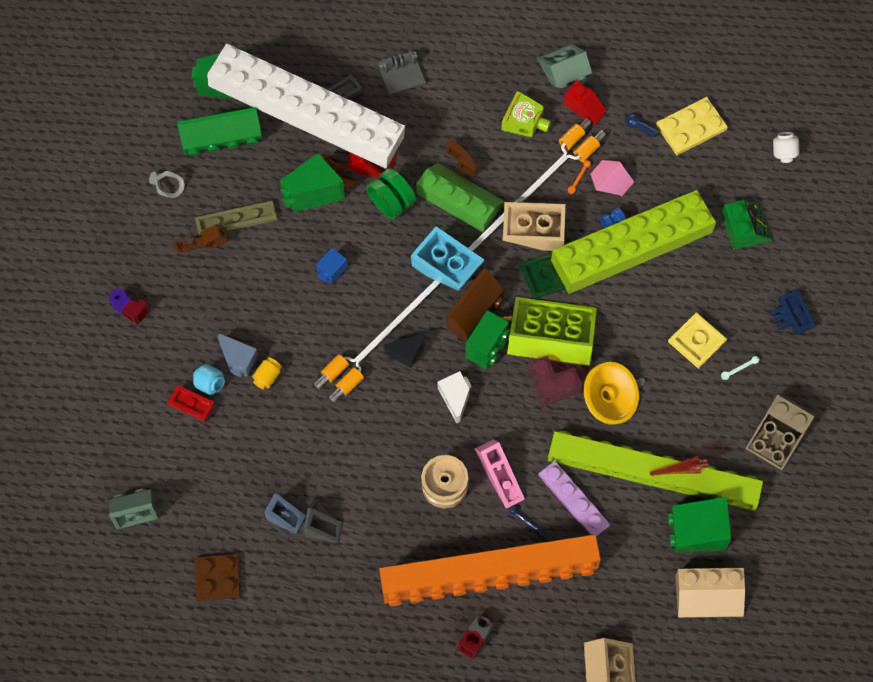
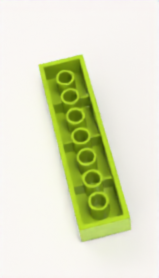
M695 190L554 249L551 262L565 285L568 294H571L711 234L716 222L699 192Z

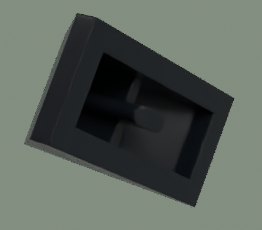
M421 334L384 344L385 355L411 368L425 346V336Z

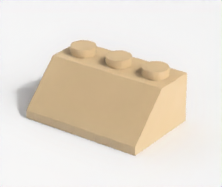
M744 568L677 570L675 576L678 618L744 616Z
M607 638L584 643L587 682H636L632 643Z

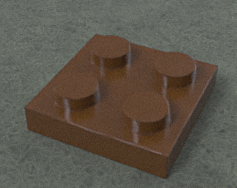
M238 554L194 558L197 602L240 598Z

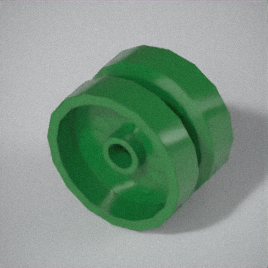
M387 168L379 175V180L373 179L366 185V191L372 202L386 217L392 220L402 214V208L407 209L416 202L413 190L406 180L394 169Z

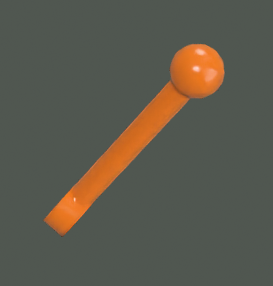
M590 160L584 161V166L573 185L568 188L569 194L575 193V188L586 169L591 166Z

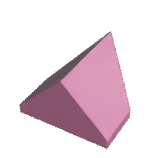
M602 160L590 174L596 190L622 197L634 184L633 179L618 161Z

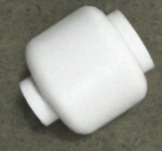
M792 132L779 133L773 139L774 157L781 159L783 163L792 162L793 158L799 155L798 137L794 136Z

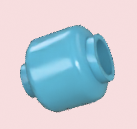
M204 364L197 368L193 374L194 386L206 394H215L224 386L225 380L222 371L209 364Z

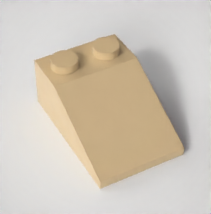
M505 202L503 241L543 251H553L564 246L565 204Z

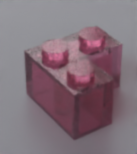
M548 356L528 362L527 371L542 407L581 394L582 384L575 367L555 374Z

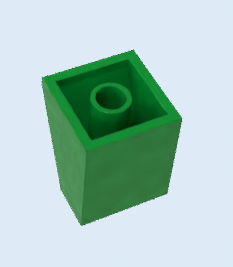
M247 47L237 48L248 53ZM220 53L197 59L196 67L193 66L192 78L195 79L194 88H197L198 95L235 99L208 86L207 74Z
M319 153L280 180V192L283 195L282 201L287 208L292 207L295 212L345 199L343 180Z
M727 497L672 506L671 513H667L668 526H672V533L669 534V544L674 546V553L726 551L731 541Z

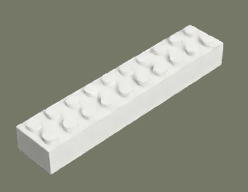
M227 43L207 74L209 87L252 107H256V109L386 169L404 138L405 125Z

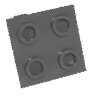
M409 50L407 53L398 54L397 56L393 55L391 58L381 59V61L377 62L389 95L426 84L417 62L416 51Z

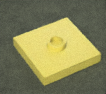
M696 312L668 340V343L699 369L727 341V338Z

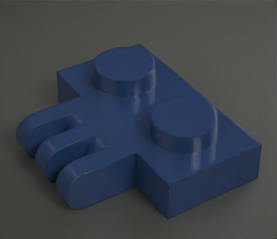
M798 290L780 296L778 301L781 307L770 311L771 316L780 314V316L774 318L775 323L783 321V323L777 326L779 330L792 327L795 335L815 328L816 324Z

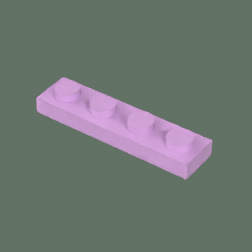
M556 461L539 473V477L589 535L598 536L610 526L608 521Z

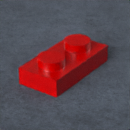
M177 385L168 401L169 406L203 422H206L215 406L213 401Z

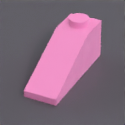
M491 440L475 448L482 467L505 508L507 509L524 500L525 498L500 443Z

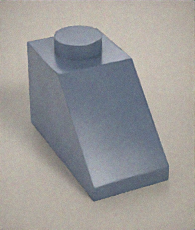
M219 334V344L230 372L238 377L242 375L248 377L258 358L257 349Z

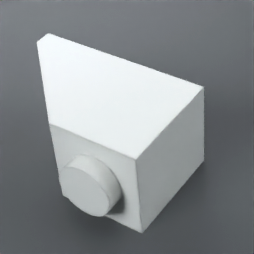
M460 371L438 381V390L456 423L461 421L469 398V388H471L468 378L466 376L463 377Z

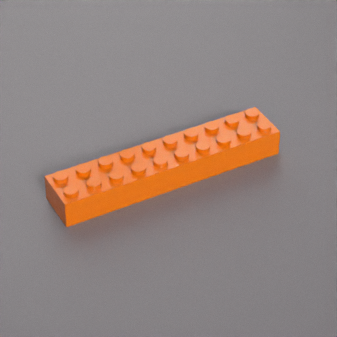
M596 535L390 566L379 568L384 604L389 603V606H398L402 604V601L410 600L411 603L423 601V598L426 597L442 599L445 597V594L453 593L454 596H462L466 594V591L471 590L481 593L487 591L490 587L506 589L509 587V584L518 583V586H526L531 583L530 581L535 580L545 583L551 581L554 577L570 579L573 577V574L582 573V576L593 575L594 571H598L600 555Z

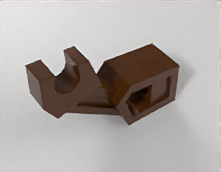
M215 224L202 231L199 238H181L182 243L174 242L173 248L174 251L185 253L202 247H218L228 241L226 228Z

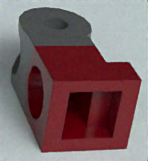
M479 614L458 642L457 650L474 660L495 623Z

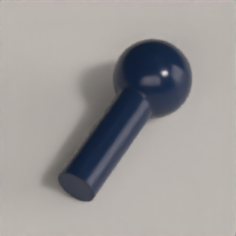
M630 113L625 118V124L630 128L637 127L653 137H656L659 133V130L642 122L639 115L635 113Z

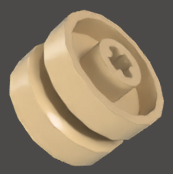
M449 455L436 456L428 461L421 475L422 490L427 501L435 507L443 509L452 508L460 504L466 497L468 490V472L463 462Z

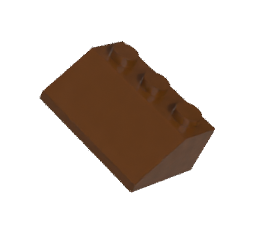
M485 268L447 314V329L465 342H467L487 310L492 312L495 307L498 309L504 301V289Z

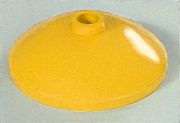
M605 362L595 366L587 375L584 384V398L588 409L595 418L603 423L615 425L626 422L633 416L639 402V390L635 378L627 368L615 362Z

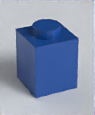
M333 248L316 264L317 276L322 281H329L331 284L348 268L347 259Z

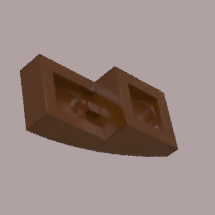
M450 138L446 143V153L458 159V169L475 178L477 170L475 162L462 146Z
M320 154L343 180L344 188L355 187L357 180L343 171L346 165L344 162L332 154Z

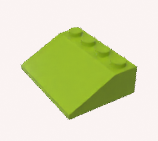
M516 297L507 354L590 366L597 308Z

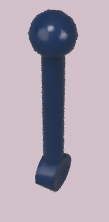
M510 507V514L518 516L536 530L540 537L546 535L544 528L537 527L519 513L516 507Z

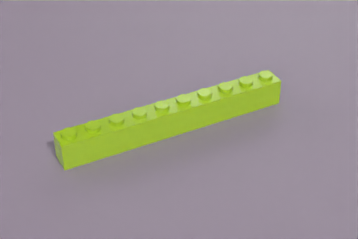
M554 431L548 461L550 462L556 461L559 464L708 500L727 497L729 505L754 511L759 503L763 481L758 480L754 476H739L736 472L729 470L725 472L718 471L713 466L706 465L702 467L695 465L692 461L685 460L681 462L671 456L660 457L650 451L639 452L629 446L618 447L608 441L597 442L587 436H572L571 433L566 431Z

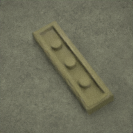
M273 200L195 217L199 237H201L202 231L215 224L225 227L226 231L277 220Z

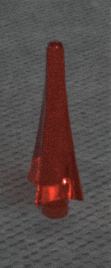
M696 456L672 466L651 471L650 476L701 474V469L709 467L707 459L699 460V457Z

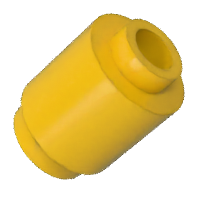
M268 357L267 360H263L253 374V383L261 389L265 387L270 388L280 374L282 366L276 360Z

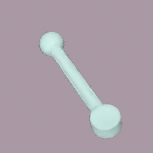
M753 356L750 361L729 372H723L721 378L728 380L729 376L753 363H759V357Z

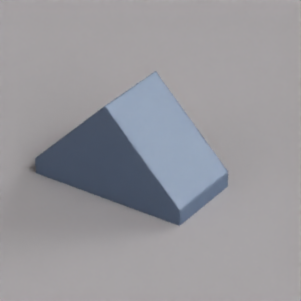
M278 494L273 495L265 510L267 521L294 534L297 533L306 517L305 514Z

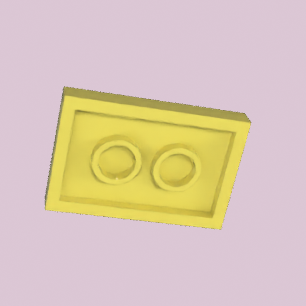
M707 97L656 123V126L676 156L726 131L728 128Z

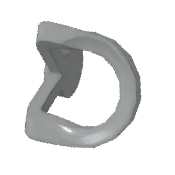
M153 171L149 177V183L156 185L158 194L175 198L182 194L184 190V180L173 172L165 171L159 174ZM165 176L176 178L179 181V188L175 193H168L161 189L159 180Z

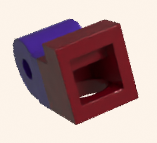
M116 289L109 295L112 307L136 325L150 311L145 301L140 299L136 303L127 297L124 290Z

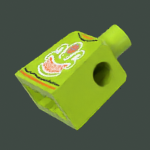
M517 91L502 120L501 130L533 137L536 129L547 132L551 121L542 118L544 107Z

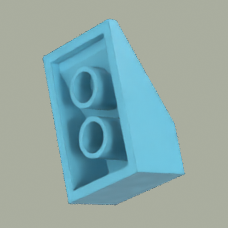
M438 227L431 231L411 255V263L414 268L427 277L458 291L462 289L484 263L483 258Z

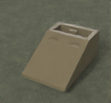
M779 393L745 449L778 469L783 470L816 414Z

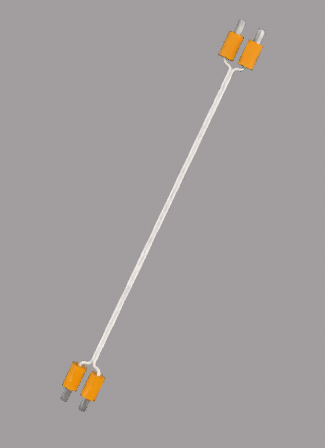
M586 118L580 125L574 124L559 139L564 155L515 203H523L567 158L578 159L581 162L587 160L600 147L599 141L606 135L605 132L601 130L595 137L589 136L573 152L574 156L567 155L566 150H570L585 135L584 130L591 124V121ZM504 213L468 249L474 251L504 221ZM435 280L355 359L350 357L343 358L338 354L321 371L322 376L314 383L315 387L319 389L327 381L332 382L349 366V363L346 361L349 360L356 362L358 370L352 368L336 384L337 389L329 396V399L335 402L342 394L347 396L364 379L359 362L425 299L440 282Z

